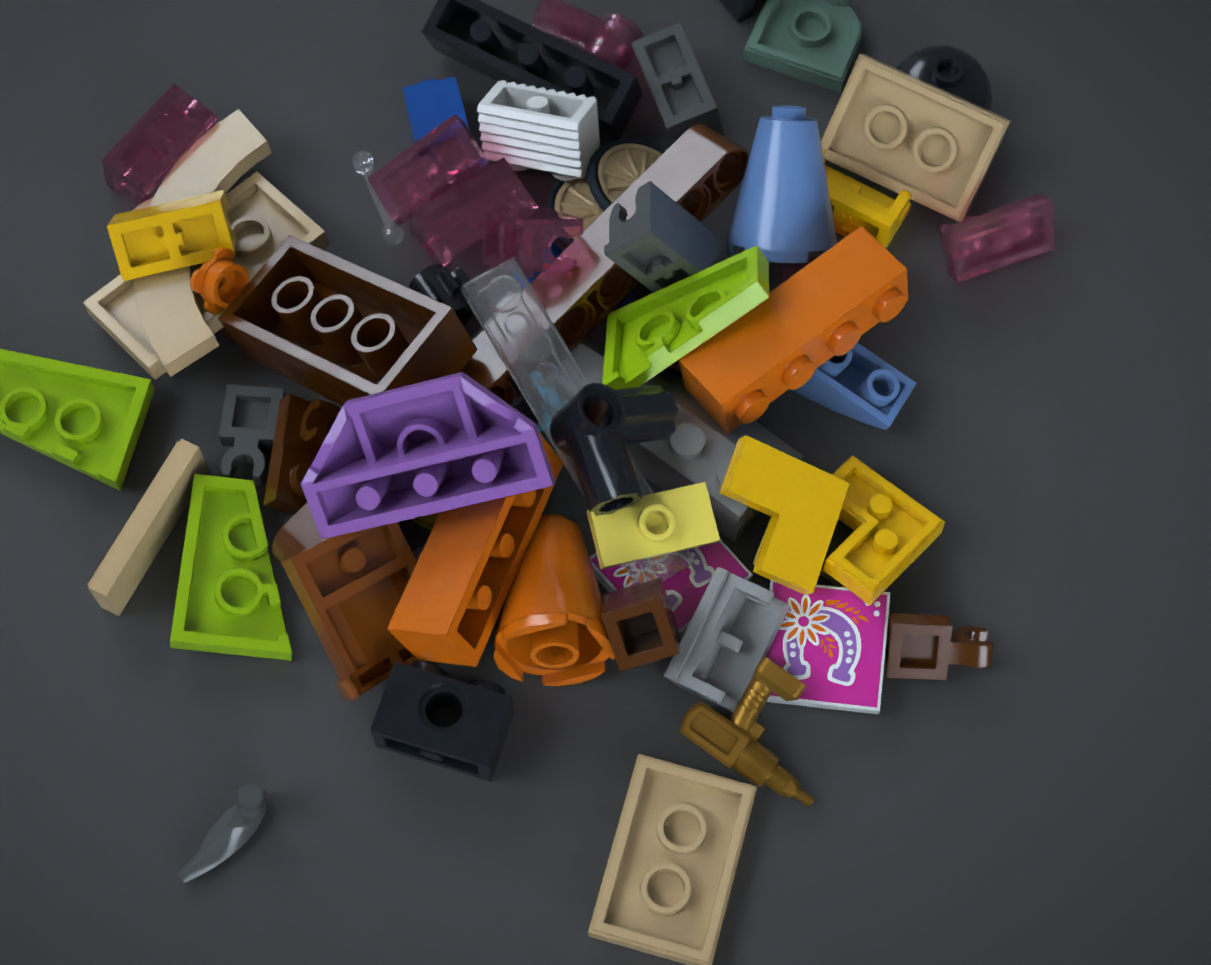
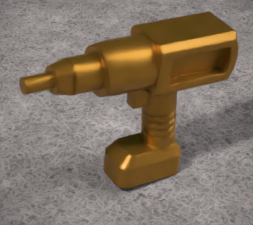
M763 656L754 669V675L729 720L703 701L693 705L682 718L680 733L728 768H732L759 787L765 784L783 797L789 799L794 797L808 808L813 803L815 798L800 788L801 783L796 777L778 764L779 758L757 742L765 728L756 721L771 693H775L785 701H794L799 699L807 687L783 668Z

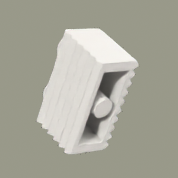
M501 80L492 87L478 104L476 112L479 113V131L482 132L480 140L483 141L481 147L484 150L483 159L503 163L507 169L512 171H523L530 168L550 172L556 179L562 181H571L578 178L584 179L587 175L590 159L600 147L597 100L594 96L586 98L584 94L576 96L574 92L566 94L564 91L556 92L554 89L546 90L544 87L536 89L534 85L527 87L524 83L517 85L515 82L507 83L505 80Z

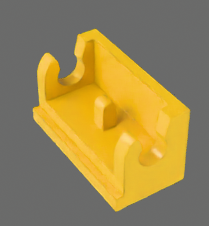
M822 149L823 156L826 152L824 149ZM825 165L836 233L846 237L862 226L882 246L887 248L910 210L911 203L909 201L913 193L902 189L897 198L893 199Z
M225 190L115 214L108 223L107 229L122 280L127 281L205 263L212 260L214 251L219 247L231 249L235 256L236 232L230 226L227 213L229 211V204Z

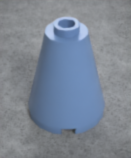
M775 105L772 106V116H762L759 119L726 238V252L733 256L740 247H744L745 251L758 245L769 262L808 263L809 251L823 250V253H825L837 244L818 122L815 118L806 117V107Z

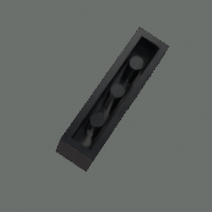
M438 0L422 30V34L435 51L497 81L505 80L507 83L515 82L517 85L524 83L527 87L534 85L536 89L544 87L546 90L554 89L556 92L564 91L566 94L574 92L576 96L584 94L586 98L594 96L597 100L599 131L615 139H620L643 94L635 75L480 0Z

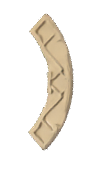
M237 109L200 137L176 162L162 181L149 207L220 190H225L226 193L249 169L271 154L268 141L246 116ZM193 265L133 279L135 301L141 324L157 358L170 377L219 346L215 335L201 315L196 292L190 287Z

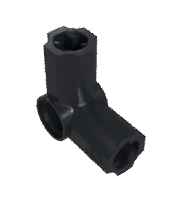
M591 383L585 385L552 418L550 424L551 437L555 445L564 454L571 456L589 512H594L595 516L615 513L623 508L633 506L643 498L625 444L666 440L676 431L675 419L678 408L672 392L664 391L660 385L614 390L602 383Z

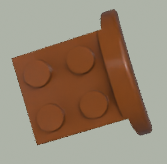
M397 522L327 538L281 562L339 676L335 683L344 700L352 701L359 699L362 694L388 679L395 662L410 666L414 661H419L387 630L417 564Z

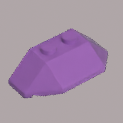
M464 372L347 400L302 480L301 487L322 540L553 486L555 480L536 423Z

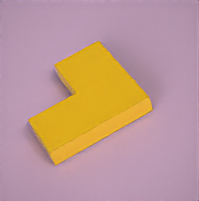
M747 435L741 437L737 441L719 493L771 516L753 572L801 594L813 593L850 483Z
M852 455L832 475L850 483L838 519L853 529L854 532L826 559L823 571L868 605H871L942 533L945 521Z

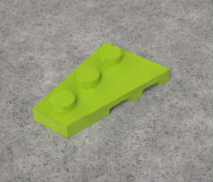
M758 245L609 313L607 317L602 384L614 390L641 386L769 298V261Z
M194 474L170 636V648L292 661V650L288 633H286L280 596L273 575L268 542L254 480Z

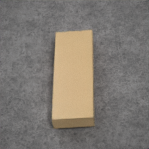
M182 438L180 441H177L89 581L88 588L101 608L120 616L189 504L194 474L207 475L209 469L199 446Z

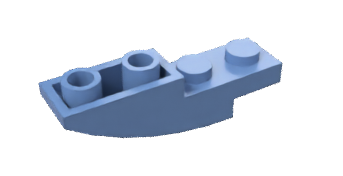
M857 343L846 354L842 356L834 355L815 370L807 383L792 391L834 412L887 430L917 383Z

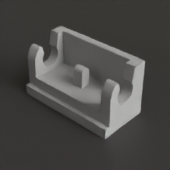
M717 567L679 643V654L673 656L664 676L681 689L733 713L754 675V669L763 656L766 657L790 606L786 602L773 597V592L734 575L721 567Z

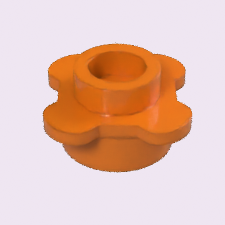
M219 247L214 251L212 260L207 261L200 269L193 272L190 279V287L193 291L200 293L205 300L204 309L216 315L228 308L250 282V276L243 266L234 262V252L231 249Z

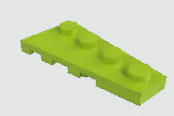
M0 349V434L121 491L155 392L151 379Z

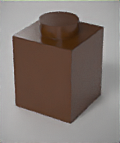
M661 577L603 595L601 616L619 671L679 654V631Z

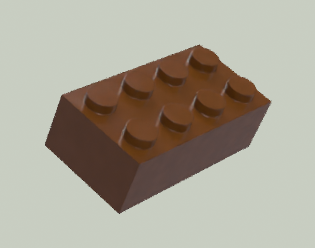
M291 235L287 237L218 318L248 359L341 406L347 400L460 373L478 350L452 307Z

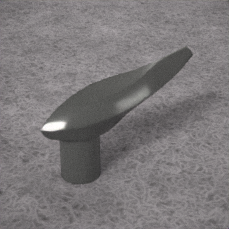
M252 783L245 784L239 789L237 794L238 803L227 810L212 826L199 851L176 874L182 881L187 882L211 870L232 856L247 842L257 830L265 815L267 805L266 790L262 791L258 785Z

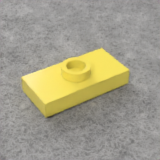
M706 482L645 495L633 506L623 508L612 514L595 516L594 512H589V509L586 511L601 570L720 541Z

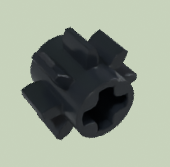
M434 264L420 271L409 284L410 289L452 307L463 326L473 316L474 307L471 303L475 302L477 297L472 291L476 286L461 267L450 273L443 265Z

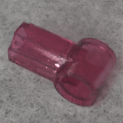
M543 0L537 9L536 17L532 24L533 27L623 70H626L635 56L631 42L643 38V33L639 27L623 15L608 13L601 19L562 0Z

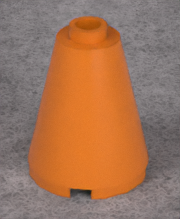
M548 514L540 517L505 599L493 642V658L498 669L512 679L524 682V672L541 675L542 686L554 687L579 684L596 678L605 672V661L609 657L612 661L615 658L601 616L603 598L582 530L578 524L562 515Z

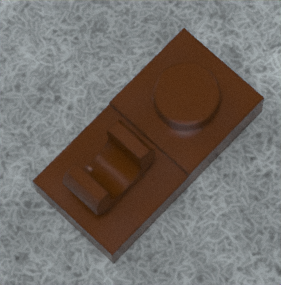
M293 394L280 399L264 506L294 516L307 503L301 482L340 412L339 406L321 399H315L311 402Z

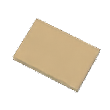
M859 54L821 140V147L826 150L823 159L898 194L902 189L913 193L911 200L961 223L966 217L1011 121L872 57Z
M638 753L588 930V936L687 965H712L757 786Z

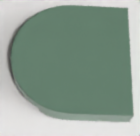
M767 0L744 48L743 61L841 93L858 53L862 37V23L848 4L849 0Z

